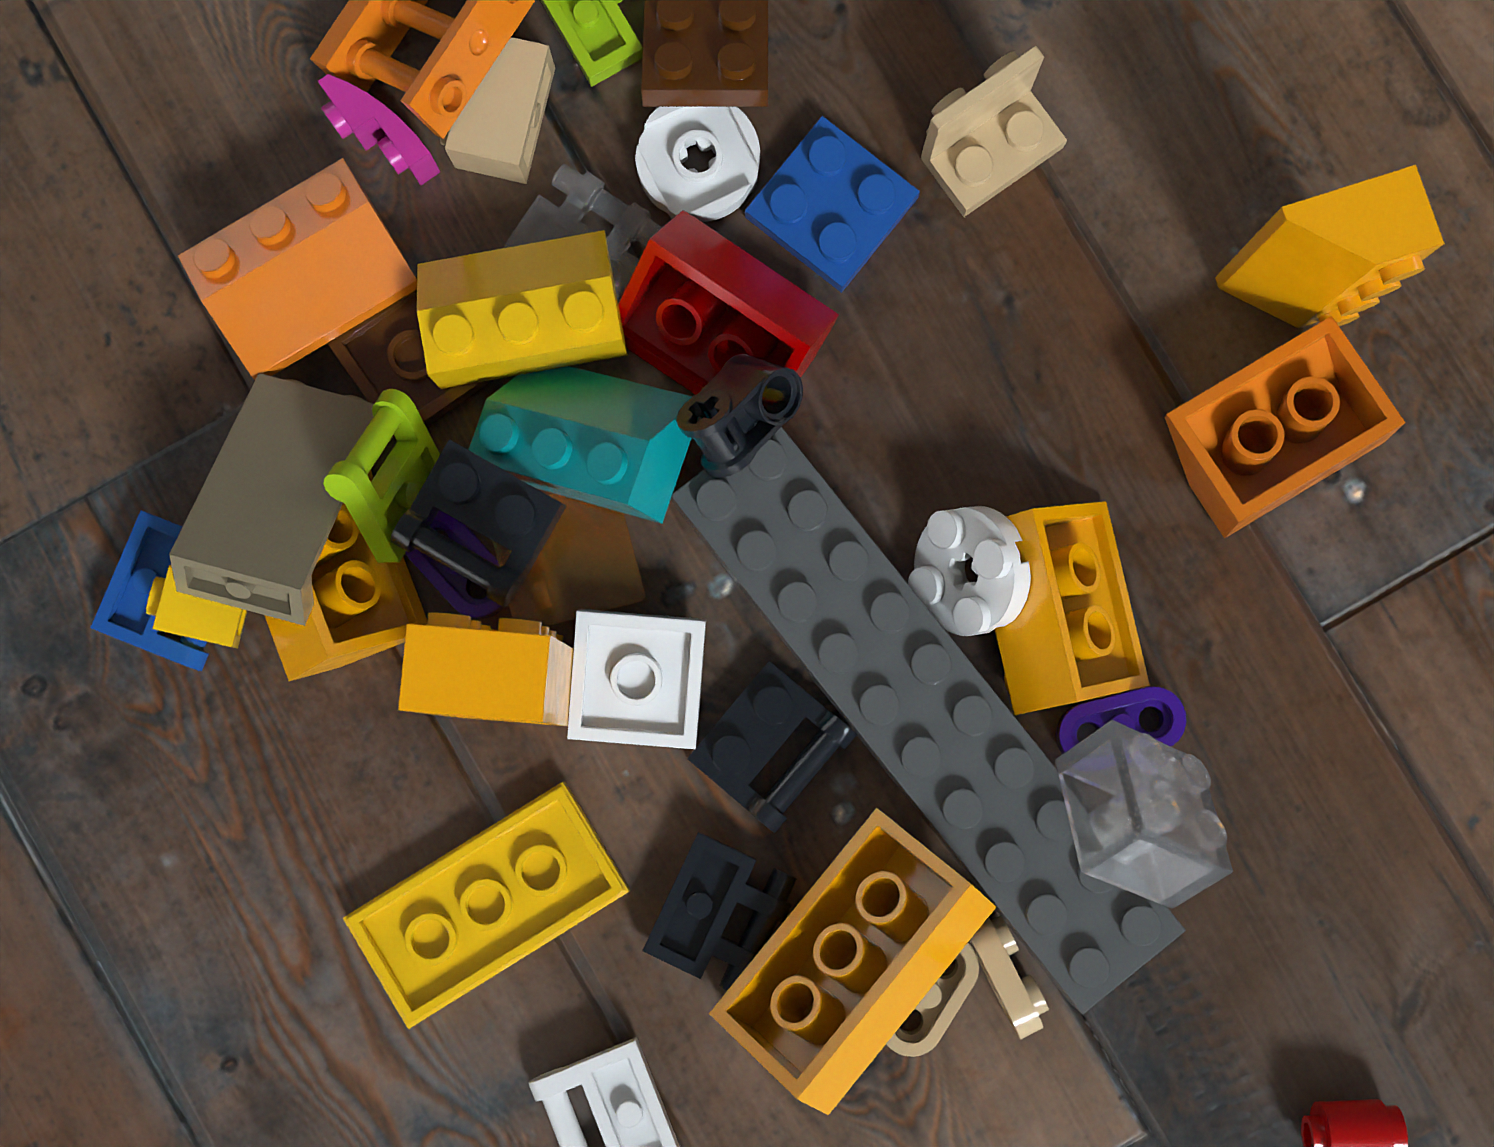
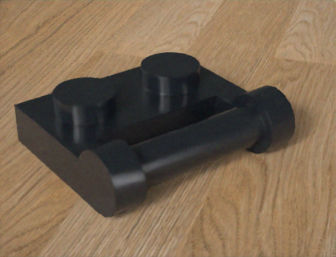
M449 439L410 509L397 522L391 535V542L408 553L416 549L487 590L486 597L505 608L515 598L567 506ZM441 510L511 550L512 552L506 563L499 567L431 528L430 526L438 511Z
M768 661L687 759L767 828L776 833L787 820L783 815L787 808L838 747L841 746L843 749H846L857 734L773 663ZM806 717L820 730L766 795L762 797L749 784Z

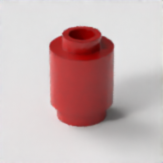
M1380 1099L1316 1101L1311 1107L1310 1115H1305L1302 1118L1301 1136L1304 1147H1408V1133L1402 1111L1396 1105L1385 1106Z

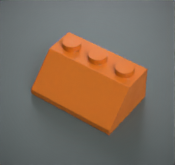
M343 158L178 255L201 302L254 380H256L258 373L273 376L417 290L415 274L371 200Z
M1332 316L1170 411L1165 416L1189 486L1224 538L1385 443L1406 423Z

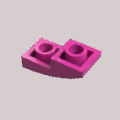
M329 74L318 80V83L330 99L321 109L342 139L354 133L366 151L377 144L398 175L409 169L420 186L441 172L431 153L417 135L383 103L347 81Z

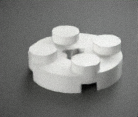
M658 107L651 113L644 125L645 130L639 138L635 155L640 183L651 202L659 209L668 213L671 219L682 210H685L701 222L720 219L738 209L757 186L760 163L759 140L747 116L737 107ZM697 144L702 152L712 149L716 157L708 162V170L698 173L695 168L687 170L681 164L688 159L687 148L689 146Z
M985 506L942 510L931 515L927 526L920 536L915 552L914 570L909 576L908 585L945 630L960 636H973L990 633L994 629L1004 627L1016 619L1028 597L1031 582L1029 561L1021 562L1020 553L1015 542L1023 540L1014 524L1002 513ZM970 557L973 558L971 569L978 574L977 582H969L965 575V562Z

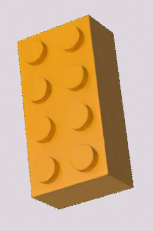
M428 613L427 625H406L398 710L446 717L568 726L574 649L563 643V635H557L556 631L549 630L547 626H541L542 622L499 618L498 630L491 629V626L481 625V621L471 620V616Z
M876 808L709 1012V1015L797 1100L829 1115L994 911L996 906L959 873Z

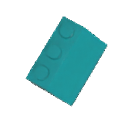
M570 366L517 375L486 399L469 451L537 489L662 524L691 438H688L681 432L676 419L679 410L692 396Z

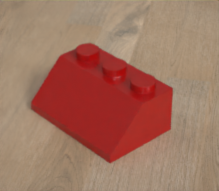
M682 210L649 239L618 304L626 348L695 395L715 377L730 358L743 353L795 370L802 377L839 316L838 313L685 210Z

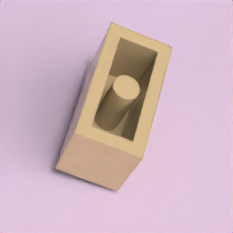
M513 37L509 39L444 139L440 137V143L445 145V150L455 168L527 184L555 71L549 45Z

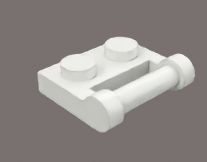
M637 1037L565 1067L546 1072L528 1082L535 1101L542 1100L560 1147H588L566 1091L581 1084L606 1147H680Z

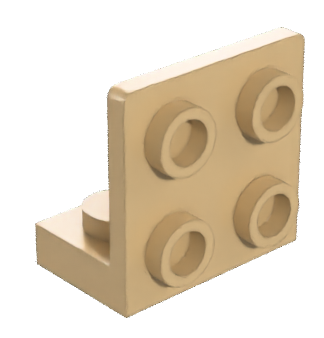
M1037 46L1031 48L1020 57L1015 51L1007 53L984 73L986 79L984 82L968 93L963 88L952 91L941 99L931 111L934 117L931 119L929 128L926 131L927 136L921 160L963 217L1063 149L1067 142L1065 136L1031 92L1044 59V55Z

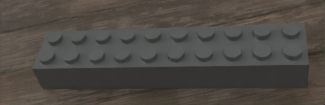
M782 427L762 446L751 463L741 471L731 476L720 478L709 475L704 469L672 494L671 498L676 509L850 728L857 734L858 738L982 894L996 906L995 910L1002 916L1005 923L1074 1008L1082 1014L1087 1012L1186 931Z

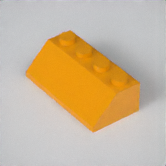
M1412 165L1282 206L1220 271L1215 279L1220 290L1296 328L1316 322L1320 323L1330 316L1334 318L1338 326H1342L1360 317L1358 312L1380 303L1378 297L1399 289L1402 286L1400 280L1425 270L1422 260L1441 247L1444 241L1417 166Z

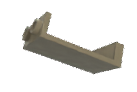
M258 373L169 554L176 591L305 626L314 606L311 575L343 504L330 496L325 490L324 478L336 462L346 459L372 420V406L374 403L367 402L357 396H343L306 386L297 380L280 379Z

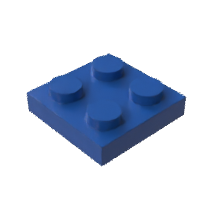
M822 116L746 208L745 218L842 293L916 202L920 191Z

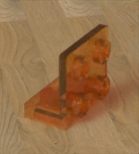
M555 493L550 494V497L567 507L521 588L509 604L512 618L542 622L541 626L548 627L576 619V611L578 609L608 611L642 602L646 595L625 514ZM493 541L499 567H502L512 551Z

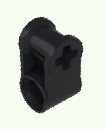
M744 353L738 354L730 358L715 377L697 395L693 396L682 406L676 419L678 427L685 436L695 440L702 452L700 457L701 464L709 475L720 478L731 476L751 463L762 446L783 424L792 419L798 411L803 398L801 377L795 370Z

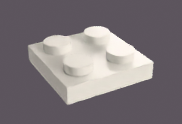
M578 609L576 611L567 739L696 749L706 619Z

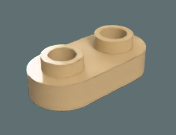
M1000 915L992 920L988 917L969 940V944L974 949L978 962L1010 1025L1021 1040L1043 1028L1039 1015L1048 1011L1049 1008L1031 974L1020 979L1009 955L1019 951L1002 916Z
M969 943L965 945L955 958L956 964L953 972L947 976H940L915 1007L921 1013L920 1025L912 1031H905L899 1027L886 1043L894 1052L904 1056L915 1057L928 1053L938 1044L978 978V958Z

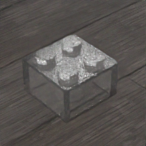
M1111 720L1055 759L1081 873L1173 909L1233 872L1225 845L1227 843V833L1217 817L1209 790L1211 785L1210 775L1201 760L1194 755L1181 752L1155 740L1146 733H1140Z

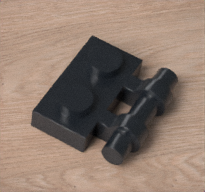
M698 832L642 951L699 979L702 978L712 956L725 961L729 965L719 986L727 991L767 943L777 921L782 923L785 921L792 906L787 900L797 878L774 868L764 890L746 883L756 863V858ZM737 902L754 910L739 943L722 936Z

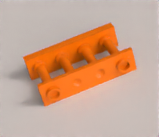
M349 0L310 57V60L326 75L329 74L347 81L365 92L369 90L375 79L406 92L400 101L436 136L443 139L535 2V0H467L456 18H453L425 6L428 0ZM410 27L440 40L421 70L391 58V55Z

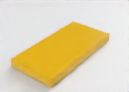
M563 781L343 917V920L406 1027L410 1029L630 892V888L566 782Z

